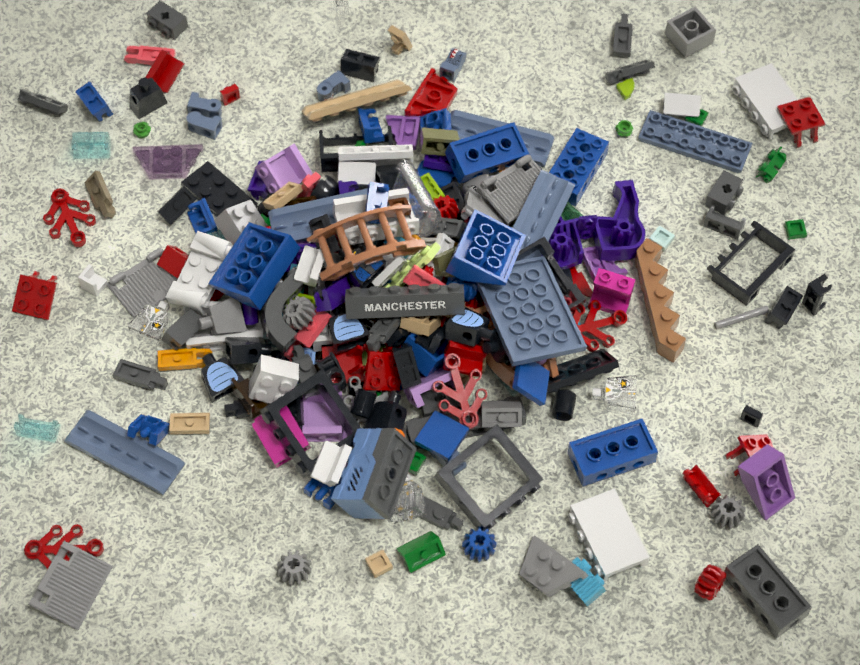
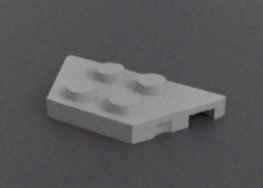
M533 536L520 575L548 598L557 594L558 591L572 586L571 582L579 578L584 580L588 577L581 568L537 536Z

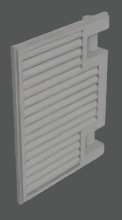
M525 155L517 160L514 165L497 175H492L483 180L477 188L507 223H510L518 218L541 169L532 160L530 155ZM527 163L530 169L524 171L522 166ZM491 184L496 188L492 192L487 189Z
M468 188L464 195L465 207L461 212L462 219L466 220L468 217H471L474 209L508 226V223L484 196L473 188Z
M161 248L148 254L145 260L129 270L114 275L106 284L134 320L145 314L146 309L148 312L151 310V307L159 305L160 301L167 300L166 295L173 281L177 282L178 278L153 262L157 257H161L164 251ZM123 280L126 285L118 289L115 284Z
M63 541L28 605L79 630L113 566ZM67 552L73 554L69 562L64 560ZM44 594L49 596L45 604L40 602Z

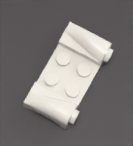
M197 231L190 245L192 251L177 282L173 281L166 295L169 303L191 308L203 315L215 291V288L211 287L208 283L233 247V244L227 240Z

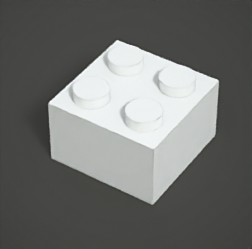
M261 355L249 381V398L272 403L295 388L299 380V364Z

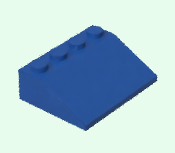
M474 209L445 272L464 281L505 286L526 235Z
M249 222L208 284L247 306L261 310L301 247L289 234Z

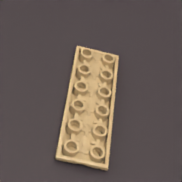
M396 79L307 105L303 108L302 114L315 122L322 120L323 116L329 115L332 117L339 115L340 111L356 110L357 106L373 105L374 101L390 100L391 96L407 95V92L412 91V88Z

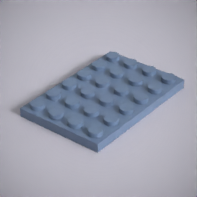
M545 256L515 261L505 286L475 282L512 367L586 351L587 345Z

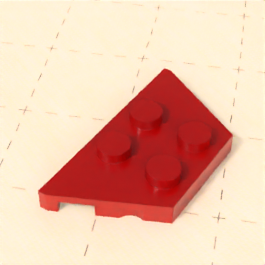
M431 67L406 107L404 115L424 116L445 108L448 110L457 95L458 88L449 83L444 76H438L436 70Z

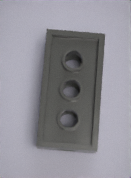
M758 544L726 566L724 571L726 572L725 579L776 639L809 615L812 606Z

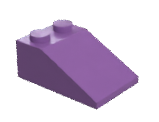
M767 444L738 466L741 480L764 520L769 519L795 499L785 456Z

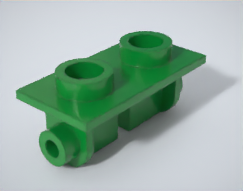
M782 146L776 150L772 149L767 154V160L758 167L757 170L759 172L755 178L761 175L766 183L774 179L778 170L781 169L787 160L786 154L780 152Z

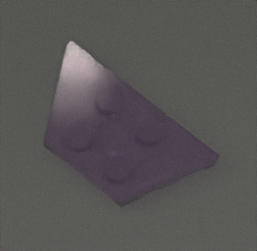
M203 144L133 147V152L137 156L142 168H144L149 180L187 178L191 167L197 161L196 158L203 151Z

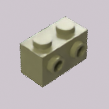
M421 128L419 140L421 154L446 156L445 150L449 143L460 140L458 131Z

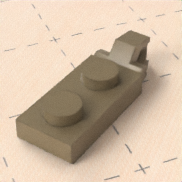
M95 170L84 183L95 209L99 210L104 217L113 218L116 215L115 207L112 206V197L101 172Z

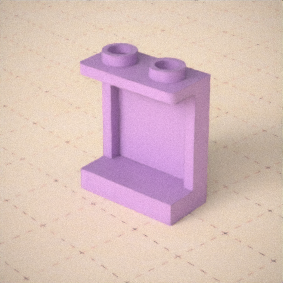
M295 144L255 167L269 193H275L289 181L299 184L308 174H313Z
M442 366L428 377L421 375V384L403 390L409 403L419 408L424 405L420 394L432 389V384L435 381L440 380L454 389L455 386L450 371L444 370Z
M342 391L337 392L342 399ZM321 394L305 398L303 395L304 425L302 433L307 441L340 442L343 440V427Z

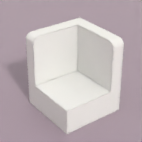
M90 264L78 277L81 289L95 297L100 294L108 283L106 279L95 274L93 266Z

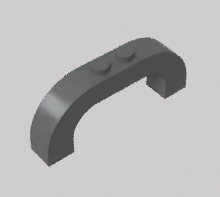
M330 252L334 263L337 264L344 260L338 253ZM325 260L321 272L326 270L327 265ZM296 267L289 271L288 277L284 281L280 280L276 284L275 290L269 297L265 309L264 326L266 334L272 344L282 353L293 344L297 337V332L284 321L282 311L286 307L285 305L290 303V299L293 300L307 286L306 284L294 281Z

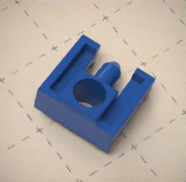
M445 108L421 116L420 128L451 130V114Z
M140 414L128 426L127 436L135 438L136 433L140 430V436L142 438L149 437V444L156 446L168 434L170 423L150 415Z
M311 478L304 487V494L311 498L312 493L319 486L320 489L315 494V499L319 501L327 493L330 494L323 500V506L330 510L335 504L331 499L334 489L337 485L341 484V481L339 479L338 484L330 487Z

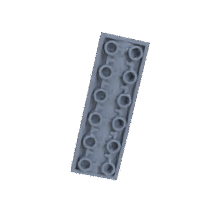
M452 110L450 113L451 130L458 131L460 140L510 124L459 110ZM516 125L532 160L538 166L545 167L555 137L549 133Z
M652 110L649 111L638 137L643 143L735 173L742 172L753 144Z
M544 170L540 171L513 226V229L526 235L520 250L544 236L549 242L576 184ZM536 250L521 260L539 257L542 254L539 250Z
M368 188L272 209L268 212L271 229L291 235L296 243L307 241V238L312 235L308 224L310 220L328 214L331 225L336 223L333 215V199L365 195Z
M86 410L64 442L155 492L164 495L185 466V462L158 446L149 444L148 441L137 435L135 438L128 437V430L90 410Z

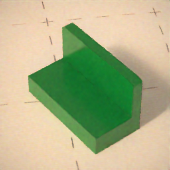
M432 531L396 548L397 552L403 557L407 570L410 573L446 555L440 537Z

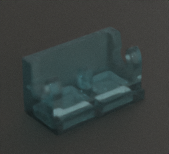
M72 132L73 158H110L111 139L109 132Z
M18 414L19 423L15 422L14 424L17 436L56 442L61 427L58 420H53L51 423L28 419L23 414Z

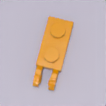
M208 348L158 350V370L203 368L206 365L202 359H197V356L203 358L205 355L212 353V350Z

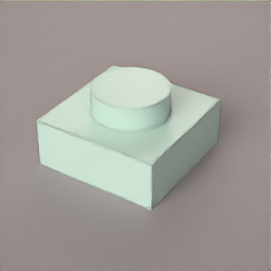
M659 226L649 239L662 246V251H665L674 240L675 235Z

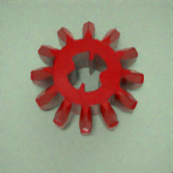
M440 195L437 199L433 197V201L428 202V207L426 208L427 215L457 219V214L459 213L456 201L448 195L445 197Z
M707 565L697 579L694 588L695 593L704 599L713 600L723 586L726 572L717 566Z

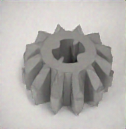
M297 296L295 300L290 299V303L285 305L286 309L282 311L284 321L294 330H302L304 326L308 327V323L313 322L312 317L316 315L314 304L304 296Z
M725 494L723 499L718 497L716 503H713L711 507V517L715 518V524L721 522V528H724L725 525H728L729 529H732L733 525L738 527L745 518L744 513L746 509L745 506H741L742 500L736 501L735 495L729 498Z
M296 550L295 554L288 551V556L281 555V561L277 563V568H279L277 571L278 576H282L283 582L289 580L291 586L294 584V581H297L300 585L301 579L307 581V574L312 572L310 568L311 560L307 559L305 553L300 555L298 550Z

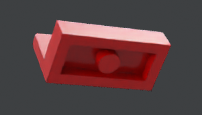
M162 49L145 78H153L162 92L168 93L182 70L184 63Z
M167 245L157 265L176 278H179L189 254L176 246Z
M450 340L444 350V358L451 353L457 354L461 360L458 367L461 374L469 375L475 369L482 373L483 361L487 356L482 346L476 345L472 347ZM450 358L448 364L453 366L454 360ZM443 365V369H444V370L450 371L449 369H447V368ZM473 372L472 376L478 377V373Z

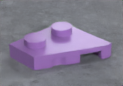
M386 115V122L388 126H391L396 145L412 144L413 150H416L420 117Z
M596 246L583 248V262L593 282L599 268L623 276L627 275L628 271L625 268H619L615 261L602 260L600 262Z

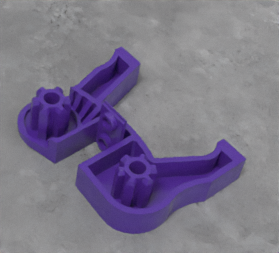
M633 180L615 181L612 193L619 204L614 217L589 215L567 221L560 217L550 237L549 244L555 252L553 257L561 269H568L582 264L584 250L580 239H594L600 262L602 260L619 261L635 258L637 249L645 240L646 232L644 225L639 219V199Z

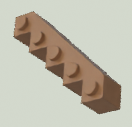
M646 238L636 251L635 266L650 320L652 335L656 344V351L659 355L674 363L684 350L686 338L674 331L678 327L680 315L669 309L674 292L663 286L666 282L668 269L657 263L661 257L662 246Z

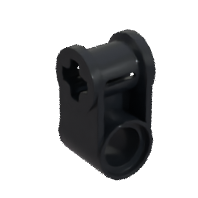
M330 352L329 356L320 361L315 360L319 371L323 370L337 392L342 391L346 387L347 382L334 353ZM336 377L342 378L339 383L332 382Z

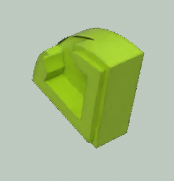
M632 78L616 85V89L624 100L629 99L634 91V81Z

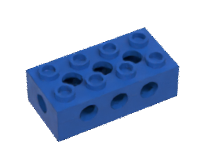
M515 122L451 142L445 150V155L458 183L462 184L474 177L484 174L489 175L506 169V167L514 165L520 158L529 155V152Z
M579 128L575 129L549 172L561 179L576 184L567 202L575 207L607 156L609 141Z
M642 418L569 442L567 453L583 487L655 463L658 450Z

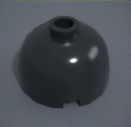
M325 175L326 180L321 179L310 196L322 199L340 195L339 184L329 175Z

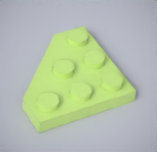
M436 242L431 246L426 245L419 253L417 252L412 255L409 260L406 259L408 262L390 278L391 283H387L383 288L393 285L403 287L406 284L403 282V278L415 264L422 269L424 265H427L434 258L441 247Z

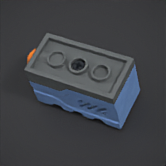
M397 428L357 429L353 439L354 449L351 450L347 460L348 465L344 468L340 477L341 484L335 487L331 499L353 518L391 519L417 448L405 438L404 432Z

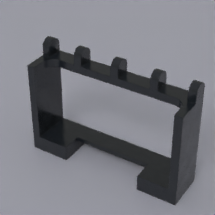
M388 126V132L384 134V141L373 143L388 142L389 145H393L391 126ZM319 130L321 172H338L339 153L324 154V146L356 144L357 141L364 142L363 136H357V133H353V137H339V134H335L336 138H325L323 131Z
M757 221L751 223L754 230L750 234L746 231L741 233V237L744 240L739 245L735 243L729 245L732 252L727 257L722 254L717 257L721 263L716 268L712 265L707 267V270L712 274L711 280L746 306L758 295L760 287L777 269L782 270L793 259L795 252L792 246ZM756 236L780 253V255L745 290L723 274L721 270Z
M545 236L519 251L516 261L521 260L536 250H539L542 256H545L550 268L573 302L568 305L571 312L584 305L585 297L576 284L571 285L554 259L555 252Z

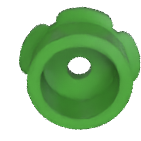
M622 120L616 125L615 130L619 136L628 137L632 134L633 126L629 121Z
M139 122L134 125L133 132L137 137L146 138L150 134L151 127L148 126L147 122Z

